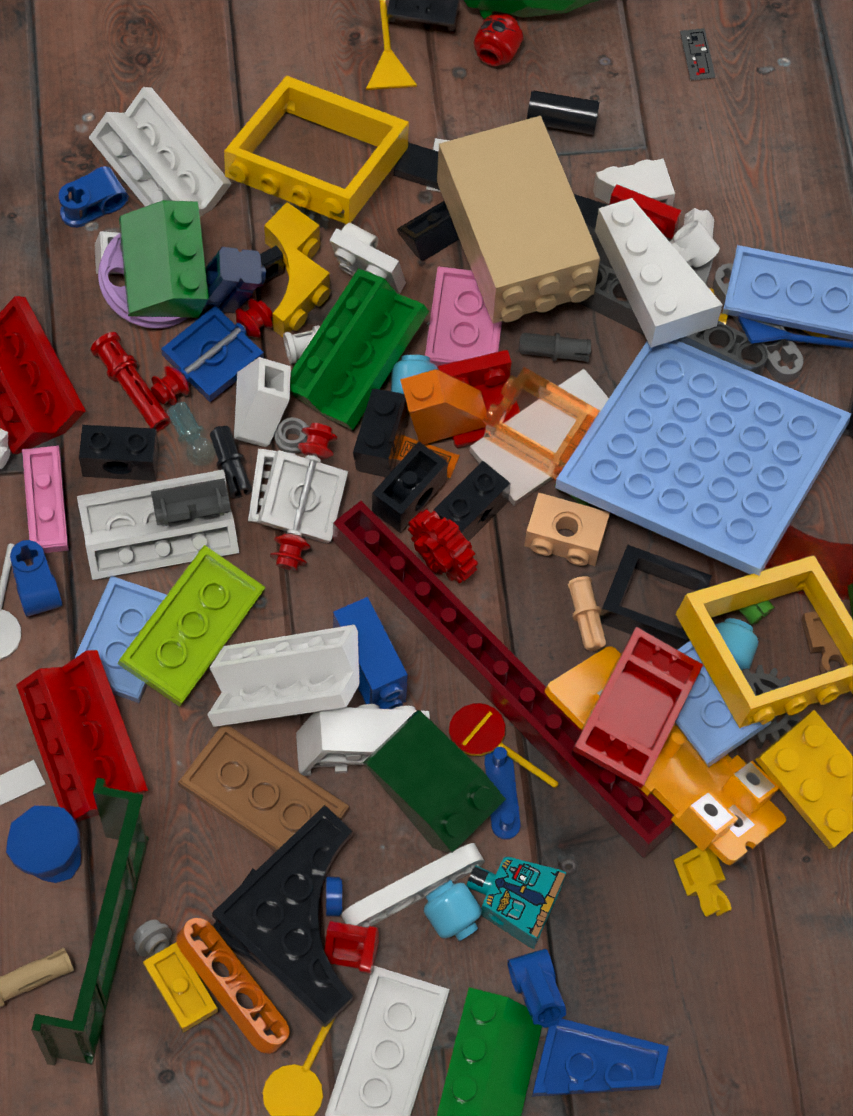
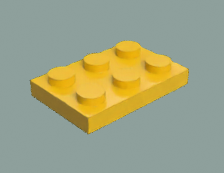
M813 710L755 760L780 787V791L827 848L832 849L853 831V756L819 714Z

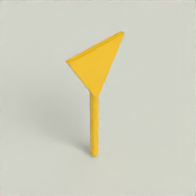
M379 0L384 51L366 90L417 87L415 81L391 50L386 0Z

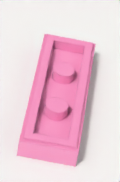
M59 446L22 449L29 540L37 542L42 547L44 553L69 551Z

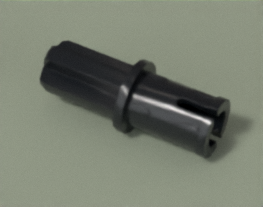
M226 425L214 428L210 432V438L218 458L216 466L217 469L224 470L230 498L243 497L240 490H244L245 495H248L253 489L243 466L245 458L243 454L238 452L230 427Z

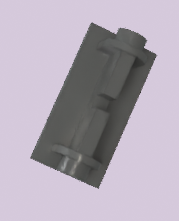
M225 478L151 491L157 525L165 524V526H169L168 523L217 514L223 516L224 513H228L231 510Z

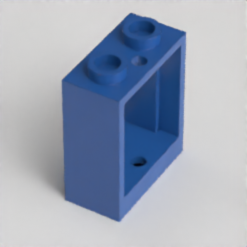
M363 598L333 611V628L355 625L358 630V690L365 704L378 705L379 709H394L403 706L407 696L408 674L369 598Z

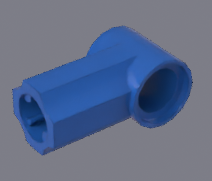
M547 949L508 959L507 965L513 987L517 994H522L533 1024L542 1025L544 1028L557 1025L559 1020L566 1015V1007L556 985L554 967Z

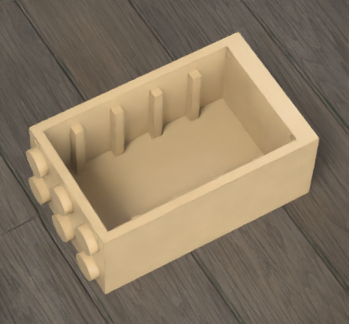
M541 116L439 143L437 183L492 323L500 321L512 322L524 314L535 311L547 312L556 305L570 301L575 303L581 302L589 298L590 295H594L600 257Z

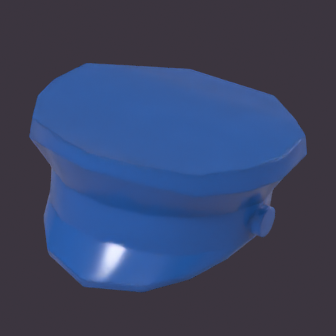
M54 806L31 807L11 822L7 839V856L15 867L43 881L59 883L71 879L81 862L80 834L76 820L65 808Z

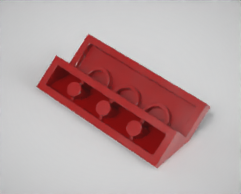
M14 296L0 312V429L8 432V446L12 454H20L22 449H31L65 434L86 410L26 297Z
M86 650L62 667L39 668L16 684L58 805L61 808H65L76 820V823L99 815L93 794L97 778L105 779L107 788L138 794L148 791L97 650Z

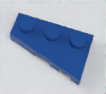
M561 1018L557 1025L548 1027L532 1097L659 1089L669 1046Z

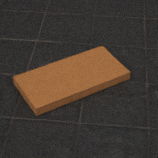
M223 725L218 729L178 781L179 787L275 852L324 805L341 821L349 811L347 804L229 725Z

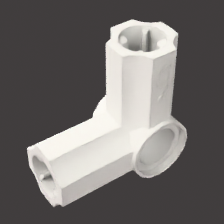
M696 208L685 214L683 227L669 241L684 260L694 267H700L709 262L720 249L713 239V216L708 210L702 211Z

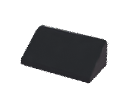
M442 201L397 229L398 234L422 261L460 240L445 201Z

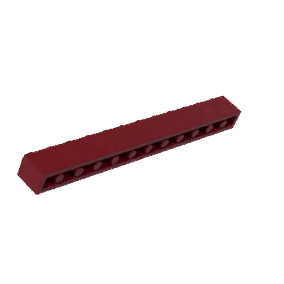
M361 500L333 522V542L643 858L672 834L675 825L671 820L673 815L652 793L647 796L639 787L572 750L581 729L546 695V686Z

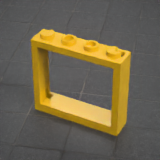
M286 75L224 150L225 177L294 203L297 206L312 210L328 218L345 224L351 223L407 150L409 122ZM285 112L377 146L376 150L345 189L253 154L254 150Z
M814 555L764 570L759 576L751 574L688 593L675 614L739 728L757 722L764 725L777 715L786 712L788 715H794L804 710L808 705L817 702L824 705L832 702L841 694L850 691L853 694V620ZM803 589L848 666L755 696L711 618Z

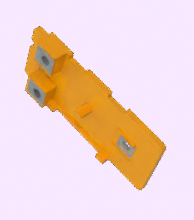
M612 646L604 648L554 679L545 688L546 695L581 730L621 654ZM674 723L641 790L647 796L653 793L674 814L671 820L703 852L709 848L722 862L732 865L747 853L748 850L745 846H749L752 849L755 848L786 822V816L770 801L780 787L753 761L746 764L738 755L732 759L727 754L708 767L676 723ZM735 822L738 823L739 827L734 826Z

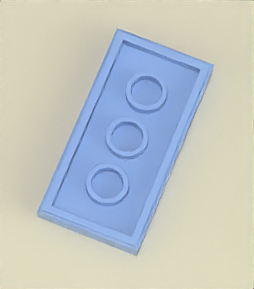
M737 245L723 314L741 316L751 320L853 340V268Z

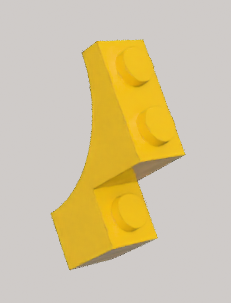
M288 202L264 225L265 244L270 248L277 245L281 250L284 266L289 277L286 293L279 306L272 313L273 331L283 337L285 332L300 329L305 323L308 313L315 306L319 307L324 304L331 292L330 273L310 259L317 253L321 245L320 225Z

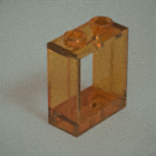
M523 367L517 378L511 375L501 392L505 397L499 406L493 403L483 419V423L487 424L484 438L556 480L599 415L600 410ZM523 390L576 419V422L556 453L503 423V420Z

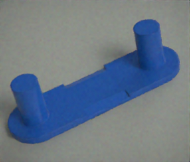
M497 747L492 753L485 756V773L506 800L490 815L493 833L498 838L508 840L514 838L519 833L521 826L513 759L507 756L506 749Z

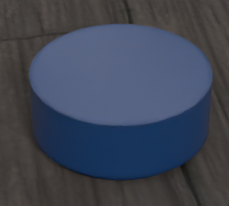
M327 877L326 917H340L342 915V879L340 877Z

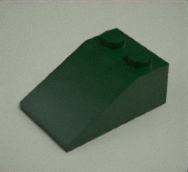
M420 710L413 713L363 762L433 849L453 853L506 800L484 771Z

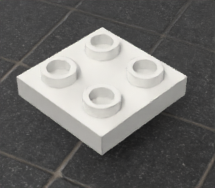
M350 222L344 226L342 231L336 228L329 241L335 253L334 256L337 258L338 263H340L339 268L351 276H354L357 269L360 268L385 278L391 287L400 294L406 284L398 260L376 249L379 241L378 237Z

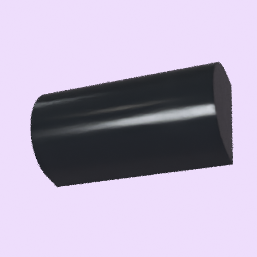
M533 90L531 91L527 119L541 116L545 127L594 135L600 102Z

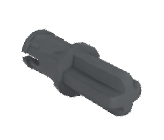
M522 333L519 338L518 348L521 354L552 357V361L560 358L589 362L588 355L591 352V339L560 337L559 333H555L554 336Z

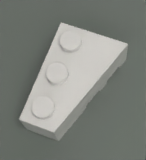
M364 704L357 708L345 707L314 712L296 732L299 773L309 776L311 775L312 768L335 766V774L347 773V765H364L363 762L417 710L413 706L379 709L378 705ZM421 711L430 719L429 711Z

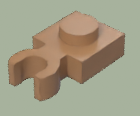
M817 612L804 613L801 620L810 652H822V658L819 663L821 673L824 674L831 671L829 664L831 660L838 661L841 668L848 666Z

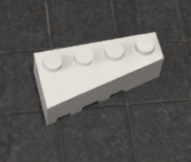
M633 198L599 208L595 232L650 347L652 348L716 327L723 304Z

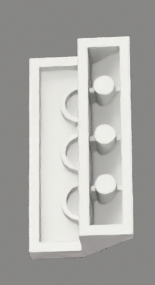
M143 87L125 113L106 112L89 136V139L145 207L162 200L198 201L199 215L201 217L216 206L232 184L151 87Z
M224 470L77 496L92 580L192 562L204 545L220 556L239 553L231 510L228 513H224L223 516L217 514L168 523L169 526H165V524L157 525L151 491L225 478Z
M349 625L223 646L210 666V670L222 692L207 714L213 727L347 707L359 686L358 630L356 626Z

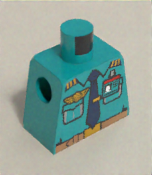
M504 857L496 874L475 865L466 886L486 895L482 904L481 914L484 918L526 946L534 949L563 886L566 872L512 857Z

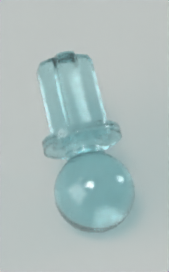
M179 402L171 406L167 410V414L180 436L177 439L178 442L186 440L188 443L186 447L188 460L197 466L209 464L215 456V449L209 439L199 435V432L204 430L203 425L198 426L185 402Z

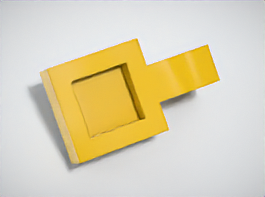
M696 847L674 860L687 896L698 895L701 909L706 917L714 913L717 916H721L731 910L729 899L717 886V884L726 880L717 856L709 848L703 852L699 847Z

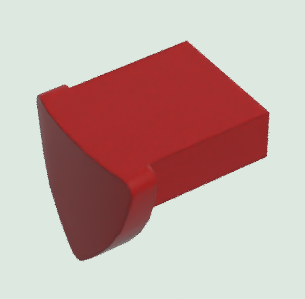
M330 921L325 943V954L330 964L358 968L360 973L371 974L378 951V928L373 926L367 928Z

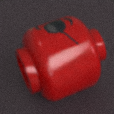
M495 14L485 18L475 35L473 43L477 56L481 61L490 66L508 64L513 60L522 44L524 36L515 18L507 14Z

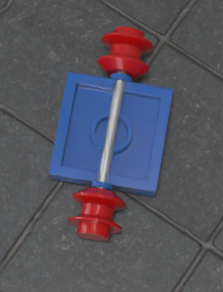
M249 299L247 302L249 309L246 312L239 308L235 311L236 324L216 306L211 308L161 348L162 356L173 367H164L165 376L162 379L157 376L151 378L153 383L151 391L162 404L168 402L175 406L177 404L175 396L178 393L185 396L189 394L188 382H190L209 402L214 400L237 381L238 371L257 358H264L263 351L246 335L259 338L261 336L260 327L264 326L268 329L273 327L271 320L273 315L270 308L261 300L257 302Z

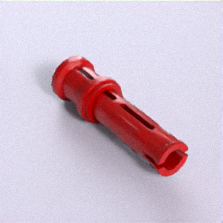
M109 332L104 334L92 344L90 348L93 356L101 359L107 368L106 373L109 379L119 382L148 426L156 429L157 432L163 430L170 424L171 417L167 415L151 389H149L136 370L137 360L134 356L128 355L120 344L121 338L118 333Z

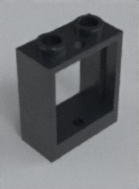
M627 544L600 615L601 624L628 634H632L634 629L638 627L678 650L690 641L683 627L679 628L622 607L635 570L643 571L694 591L708 588L712 575Z

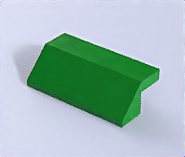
M358 268L291 370L290 394L325 418L353 430L366 410L372 389H380L430 311L423 303L398 294L385 278Z

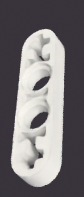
M474 843L464 845L453 853L437 859L348 907L341 916L346 924L368 928L425 898L426 895L449 880L455 882L472 872L475 865L480 867L484 863V859Z

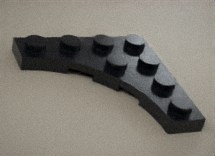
M326 805L314 814L212 912V917L324 1028L353 1000V995L335 974L323 950L319 933L318 906L325 876L332 861L343 845L352 837L353 832Z

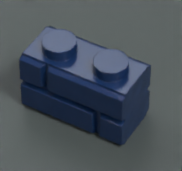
M220 248L205 268L208 301L203 309L210 310L216 306L222 312L235 313L245 301L252 299L253 291L257 287L263 286L266 276L265 266L261 265V255L258 251L242 249L239 252L237 248Z

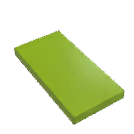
M204 545L117 664L181 707L266 587Z

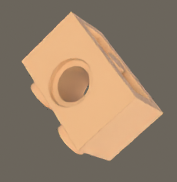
M538 492L526 531L524 546L531 548L533 552L540 555L549 556L553 554L564 557L575 565L585 566L589 564L596 566L610 512ZM569 529L574 535L565 537L560 535L558 530Z

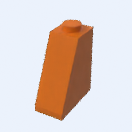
M437 369L400 379L418 440L422 444H428L490 426L480 390Z

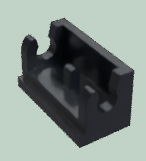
M389 0L387 10L388 21L396 22V18L444 25L448 26V31L455 32L460 0Z

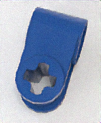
M108 166L100 167L90 174L62 186L59 191L60 216L66 225L76 228L82 227L95 219L121 209L128 201L129 196L112 169Z
M23 540L17 543L11 550L10 559L25 616L30 617L62 607L60 593L55 578L50 572L42 547L37 542L31 540ZM30 559L33 565L26 566L24 560Z

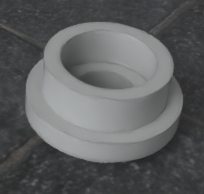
M294 417L283 420L278 424L274 433L276 445L284 452H301L297 446L299 443H305L307 440V436L301 430L309 426L301 419ZM289 434L299 436L297 440H288L286 437Z
M158 920L147 921L134 933L135 950L143 957L157 954L169 946V940L172 935L171 929L168 925L161 924Z

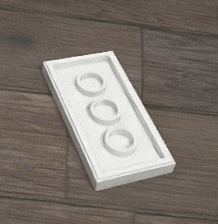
M582 369L471 445L469 452L479 464L485 461L511 483L509 501L515 506L560 474L609 398L586 370Z
M373 966L325 1116H411L450 989Z

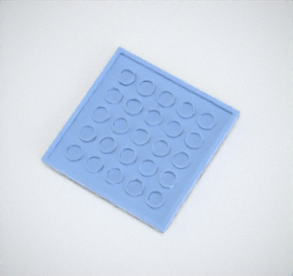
M678 340L652 348L647 341L558 475L555 488L743 572L759 576L849 424L851 413L738 367Z

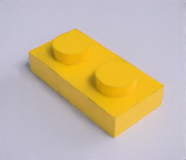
M177 942L143 961L144 967L183 1033L218 1012V1008L196 971L179 950Z

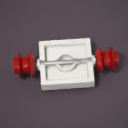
M311 423L310 427H304L301 430L307 436V440L305 443H299L297 447L306 456L305 458L281 450L275 452L257 522L287 532L274 538V541L280 545L279 552L270 554V557L276 560V566L287 570L296 571L298 566H305L307 564L301 558V553L304 550H309L311 546L302 536L326 544L331 542L333 522L337 519L348 471L320 463L321 460L334 455L333 451L328 448L329 442L337 441L338 438L335 434L331 433V427L320 423Z

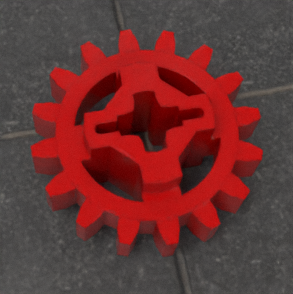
M425 509L408 523L410 525L408 531L413 535L411 540L414 542L415 550L421 554L426 561L427 567L433 572H438L441 575L445 573L450 581L455 579L458 583H461L462 581L465 582L477 571L476 566L478 562L473 558L475 552L472 550V545L460 532L459 526L450 519L447 520L445 517L441 520L437 512L433 511L430 513L428 509Z

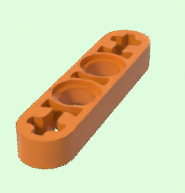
M202 918L189 919L176 937L179 950L252 1046L262 1053L271 1054L276 1052L288 1039L290 1033L286 1020L216 929ZM191 936H192V937L199 936V937L202 939V941H201L200 939L194 941V940L191 938ZM211 950L212 953L206 958L203 954L205 953L206 955ZM212 962L224 964L229 971V977L217 975L212 968ZM243 993L247 995L253 1002V1008L246 1009L242 1007L236 999V994ZM257 1013H260L262 1017L259 1016L257 1020L254 1021L253 1018L257 1015ZM271 1030L274 1035L267 1036L264 1031Z

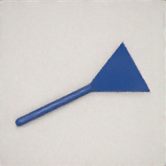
M741 316L738 317V321L751 344L786 339L789 341L853 348V341L793 334Z

